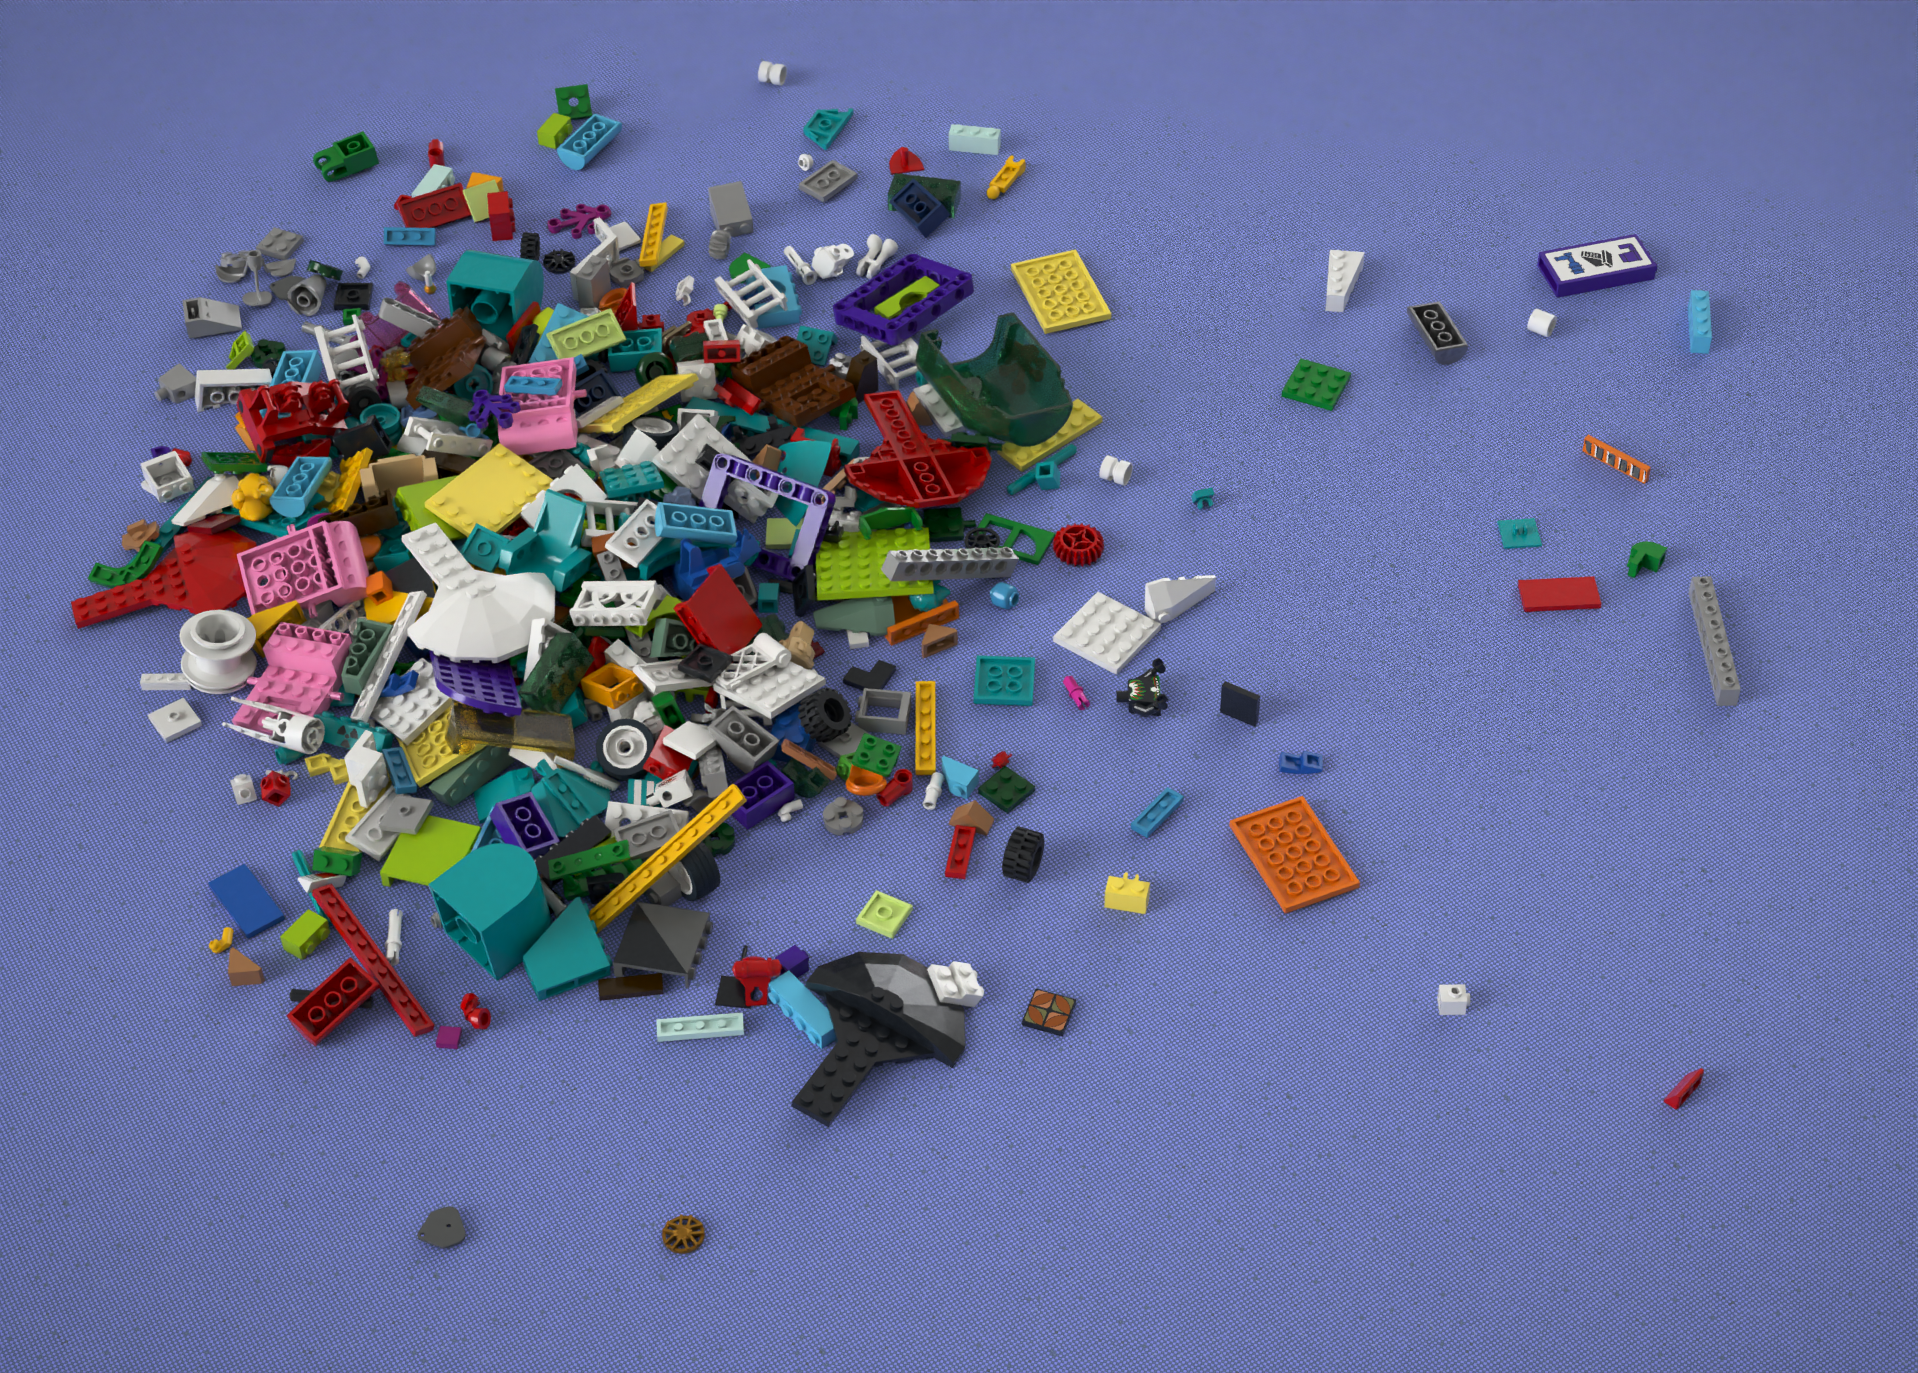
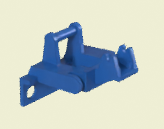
M746 528L743 529V534H741L740 530H737L736 547L729 548V553L724 547L701 552L699 547L692 545L690 539H682L680 542V560L676 561L675 566L671 567L673 590L684 601H688L709 576L706 569L718 564H722L731 579L743 575L745 572L743 564L754 554L761 552V548L754 535L749 534Z

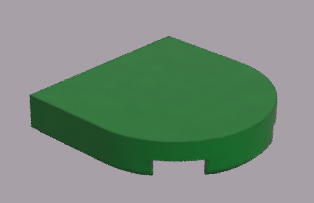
M744 252L730 264L729 273L731 278L734 279L745 271L750 270L747 263L749 259L754 264H758L760 269L771 268V266Z

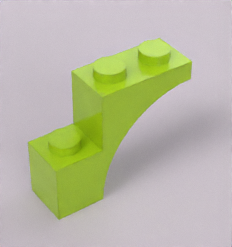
M667 594L657 609L651 610L646 625L625 626V629L642 638L649 630L655 627L656 619L668 618L681 621L673 609L681 601Z

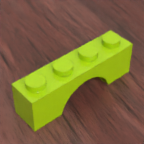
M924 276L874 307L875 315L879 314L881 317L889 320L896 318L902 314L903 309L921 301L940 285L929 277Z

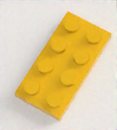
M365 448L361 452L358 451L355 456L349 457L344 465L346 467L345 471L338 480L340 484L333 493V502L328 506L329 513L340 509L346 511L353 504L361 484L360 469L367 468L373 453L371 449Z

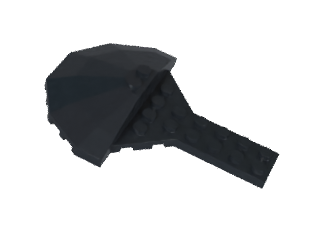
M856 952L818 966L806 981L805 987L824 997L837 1044L793 1099L791 1107L830 1127L874 1067L883 1066V1063L895 1061L897 1064L913 1061L914 1058L925 1057V1059L935 1058L953 1068L965 1051L964 1008L962 1005L940 1002L927 971L928 967L904 954Z

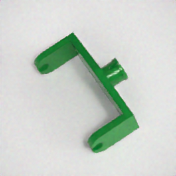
M881 507L878 511L859 516L858 528L864 538L869 540L871 539L870 535H872L871 529H888L911 521L915 529L920 531L922 530L921 526H923V523L914 507H884V509Z

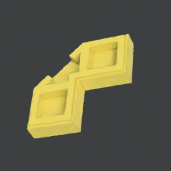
M326 753L305 758L310 777L330 771L335 785L349 781L344 759L339 760Z

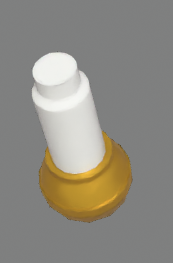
M425 271L426 284L424 291L427 294H433L436 291V286L432 282L430 271Z

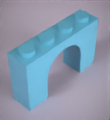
M787 266L761 269L762 273L780 293L783 292L788 300L786 302L788 310L784 311L780 305H777L758 316V319H756L758 329L800 323L799 316L802 315L801 305H797L799 304L798 294H794L796 293L795 284L791 283L793 282L792 273L788 272ZM754 276L746 279V285L757 279ZM762 285L757 288L758 293L765 290ZM766 303L754 304V310L765 305Z

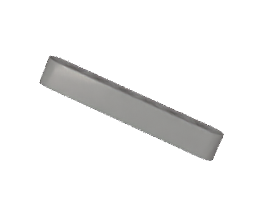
M383 298L378 313L381 319L419 337L426 335L425 332L429 328L439 326L438 323L440 322L392 298ZM486 343L476 361L478 365H481L482 356L486 349L490 347Z

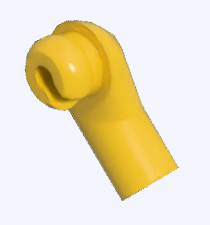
M226 927L223 929L221 940L214 939V941H210L209 948L212 952L221 953L232 945L234 933L232 928Z

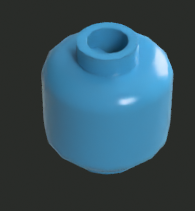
M999 582L990 590L991 602L997 607L1008 610L1015 607L1019 601V593L1013 585Z

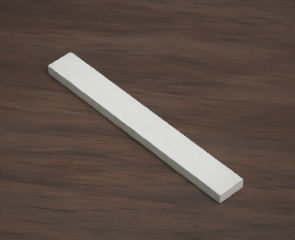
M424 591L410 592L350 716L352 722L368 721L408 637L407 629L415 622L427 596Z

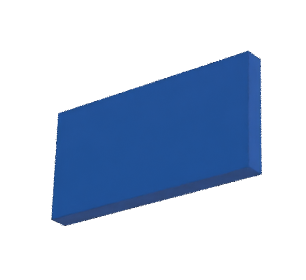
M246 864L208 882L209 888L247 939L285 920L284 914Z

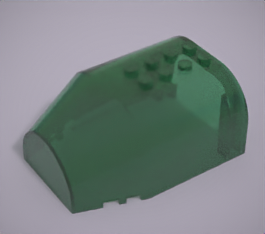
M1014 312L998 315L992 342L981 355L955 363H949L941 353L942 339L940 337L937 339L939 332L937 329L921 332L916 354L917 369L968 431L981 433L987 437L1014 445L1030 447L1050 439L1067 422L1072 411L1073 402L1068 389H1065V380L1061 378V368Z

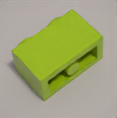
M553 113L537 130L539 145L557 149L566 137L572 133L571 117Z
M308 909L280 938L285 951L304 960L331 932L328 920Z

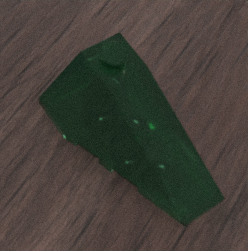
M423 385L415 399L416 401L458 427L466 428L471 423L476 424V421H470L468 412L474 406L472 400ZM482 406L479 410L480 415L485 408L484 406ZM492 413L487 418L488 426L494 416ZM488 426L485 427V428L480 429V430H481V434H483V433L485 432V430L488 428Z

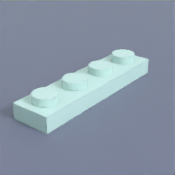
M743 1012L656 1019L658 1042L744 1035Z

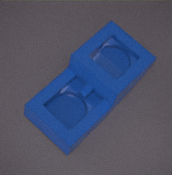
M412 670L402 677L395 673L390 675L379 697L397 696L415 689L419 673Z
M1303 751L1300 756L1281 752L1279 756V772L1313 774L1320 773L1323 770L1322 754Z

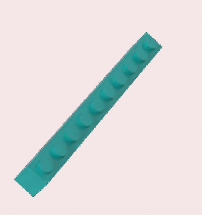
M694 396L685 407V409L715 410L718 412V416H735L736 421L730 422L732 436H734L733 427L738 425L741 426L743 435L748 437L767 432L766 429L770 428L769 416L757 413L750 415L742 409ZM777 419L778 425L782 424L783 427L791 425L783 420ZM806 426L799 427L805 429V438L831 443L834 438L838 439L841 448L839 454L841 466L847 465L852 459H856L860 455L858 440Z

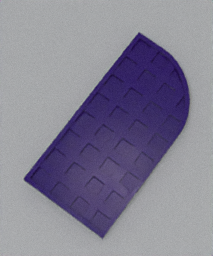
M429 650L436 687L440 692L466 705L483 709L485 713L493 714L500 712L509 717L521 715L522 707L508 659L499 663H492V660H479V663H473V660H461L459 663L450 661L449 657L442 654L437 656L434 654V651Z

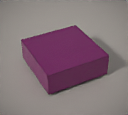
M440 1026L436 1047L458 1049L462 1028Z

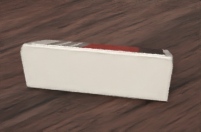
M328 872L298 877V881L307 893H312L313 889L331 883L334 888L342 887L346 880V875Z

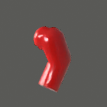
M176 448L172 450L176 451L185 467L191 465L192 457L190 452Z

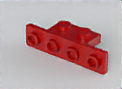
M729 377L722 386L716 384L713 388L718 393V398L733 408L735 405L740 407L750 415H753L758 410L761 403L758 397Z

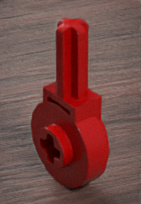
M727 301L723 303V305L727 306L728 311L732 309ZM706 308L705 310L693 311L687 315L686 322L690 321L692 323L691 331L701 326L704 327V321L716 319L713 315L714 309Z

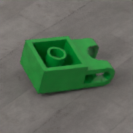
M363 131L334 142L332 147L319 151L313 156V163L318 169L322 170V176L328 182L356 174L361 170L379 164L375 147ZM321 158H326L325 161L319 162ZM333 170L331 175H327L329 171Z

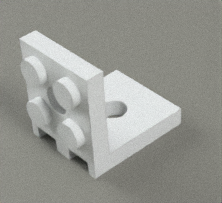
M745 324L742 325L734 339L740 342V359H743L742 354L744 351L746 352L745 357H747L752 352L764 348L765 345L777 341L770 334Z
M736 478L729 484L727 490L729 493L725 496L724 503L754 524L758 516L762 517L769 507L772 508L779 494L766 489L763 493L754 485Z

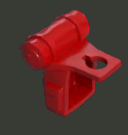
M750 956L743 958L742 961L734 962L732 971L735 978L740 980L745 987L746 1006L767 1005L768 985L772 977H779L782 969L778 959H771L770 957L765 960L763 957ZM754 987H759V990L762 992V997L759 1000H753L750 997Z

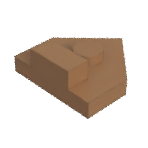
M145 519L128 525V533L122 535L123 548L129 551L136 549L139 552L145 540L154 541L159 536V524L157 521L147 524Z

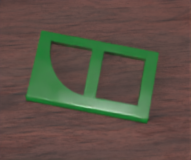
M988 513L984 515L977 527L988 528L989 524L1012 530L1003 546H998V548L1009 547L1012 549L1021 533L1027 535L1035 543L1036 551L1034 556L1013 550L1019 560L1035 565L1040 564L1056 533Z

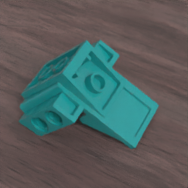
M547 489L534 529L528 527L503 546L498 567L505 569L506 575L526 572L544 573L555 586V591L563 592L589 571L592 552L579 548L587 504Z

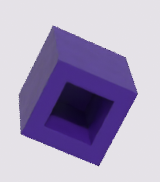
M796 945L775 957L782 965L780 975L790 971L798 978L809 971V956Z

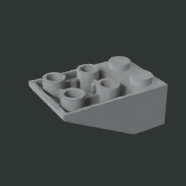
M202 297L183 300L185 324L189 338L242 330L238 305Z

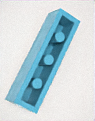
M1691 290L1688 303L1690 353L1709 354L1712 340L1709 291Z
M790 971L769 983L768 996L772 1003H777L784 1015L791 1017L797 1028L801 1031L803 1030L813 1044H817L823 1049L835 1041L836 1036L828 1009Z

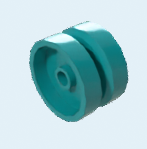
M475 363L472 372L451 385L450 388L456 397L466 403L474 404L473 394L476 391L487 390L491 394L493 380L487 369Z
M384 403L374 404L364 409L360 415V423H366L367 418L375 414L393 443L392 446H395L403 435L399 410L390 404Z

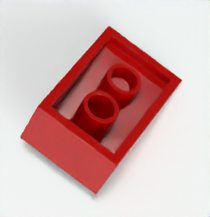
M632 282L614 313L622 331L638 330L639 328L635 283Z

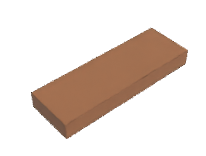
M784 739L782 742V752L832 781L837 776L836 767L788 739Z

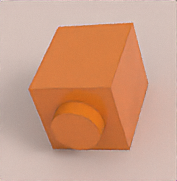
M382 570L366 577V595L376 606L393 598L392 581Z

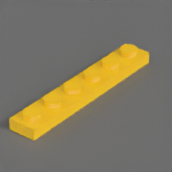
M667 202L650 204L639 258L640 267H652L658 264L668 211Z
M916 681V775H932L936 772L935 681Z

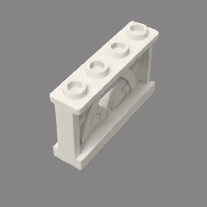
M584 581L581 586L582 591L574 607L569 612L574 626L646 625L655 602L659 601L661 595L656 581ZM611 601H623L625 603L617 608H606L603 606V604Z

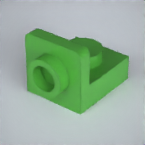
M855 752L841 755L836 767L837 774L845 781L850 775Z

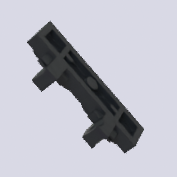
M774 415L768 417L770 428L766 429L767 432L748 437L743 435L740 425L733 427L735 437L731 438V443H739L740 448L738 450L749 458L758 455L766 444L779 448L783 444L790 443V439L795 431L793 425L783 427L782 424L778 425Z

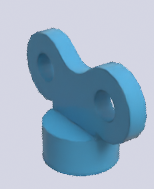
M475 423L469 424L466 428L460 426L458 429L468 437L490 439L488 436L481 434L480 428Z

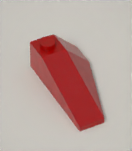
M330 438L313 439L312 443L309 444L301 441L292 446H289V444L275 446L272 461L268 463L290 468L297 456L328 457L331 440Z

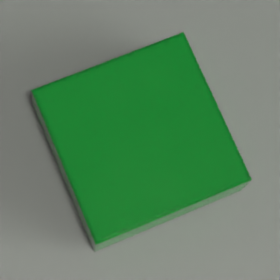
M361 308L343 309V325L354 324L352 315H356L361 320Z

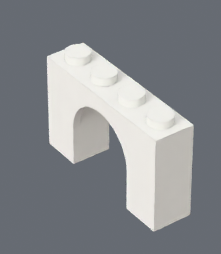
M578 464L574 467L572 465L564 471V475L560 479H554L550 483L551 487L548 488L561 494L571 493L581 499L608 500V496ZM544 490L536 495V500L532 503L528 502L521 509V517L532 529H534L544 502L546 492Z

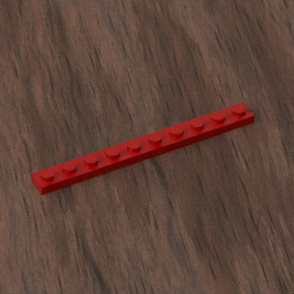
M332 883L313 889L312 896L369 975L380 984L379 989L413 1036L417 1037L433 1031L434 1023Z

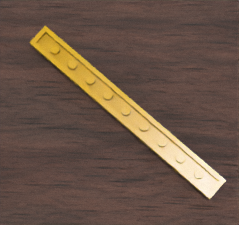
M735 784L730 785L589 911L590 915L588 917L590 921L594 920L597 927L596 935L747 801Z

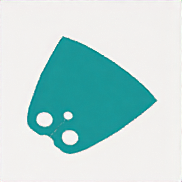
M805 440L781 445L778 449L785 451L786 457L782 462H779L777 472L783 473L782 469L787 468L785 475L818 487L829 458L832 443ZM789 484V492L792 490V484ZM778 495L775 501L777 508L794 526L799 524L809 506L782 495Z

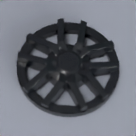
M554 249L553 252L545 255L543 259L544 268L552 273L567 272L576 263L573 253L563 251V249H560V251H555Z
M975 528L966 534L964 543L967 549L998 548L1000 538L992 529Z

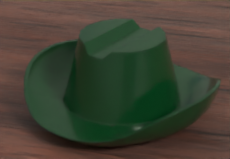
M652 352L643 356L635 370L637 382L641 387L661 375L676 374V367L672 359L661 352Z

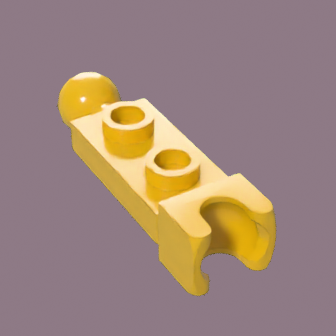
M1010 156L1005 161L1003 168L989 183V188L986 192L988 198L992 200L998 198L1000 192L1005 193L1018 176L1025 172L1026 162L1024 159L1014 162V156Z

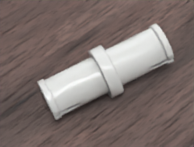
M933 773L930 784L926 787L923 806L928 810L935 809L937 799L942 793L941 786L944 781V775L941 773Z

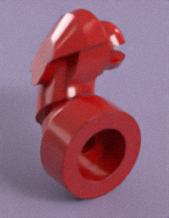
M474 993L465 994L462 998L460 1009L463 1010L466 1021H469L475 1029H487L491 1022L490 1011L487 1008H476L480 1002H478L479 997Z

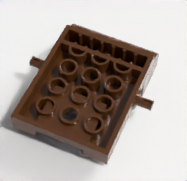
M468 306L464 309L458 308L449 319L447 317L442 319L438 323L439 326L429 328L425 332L426 335L413 339L411 345L407 348L408 352L405 357L418 371L414 382L406 386L408 390L406 400L414 410L472 372L487 339L482 335L481 325Z
M782 336L774 343L767 344L764 348L740 359V362L730 365L733 380L761 400L758 410L755 411L756 413L764 410L797 428L856 397L852 383L831 373L835 371L833 364L825 368L813 365L808 346L790 336Z

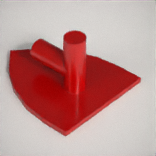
M907 147L899 148L892 155L889 162L891 175L924 170L920 158L908 151Z

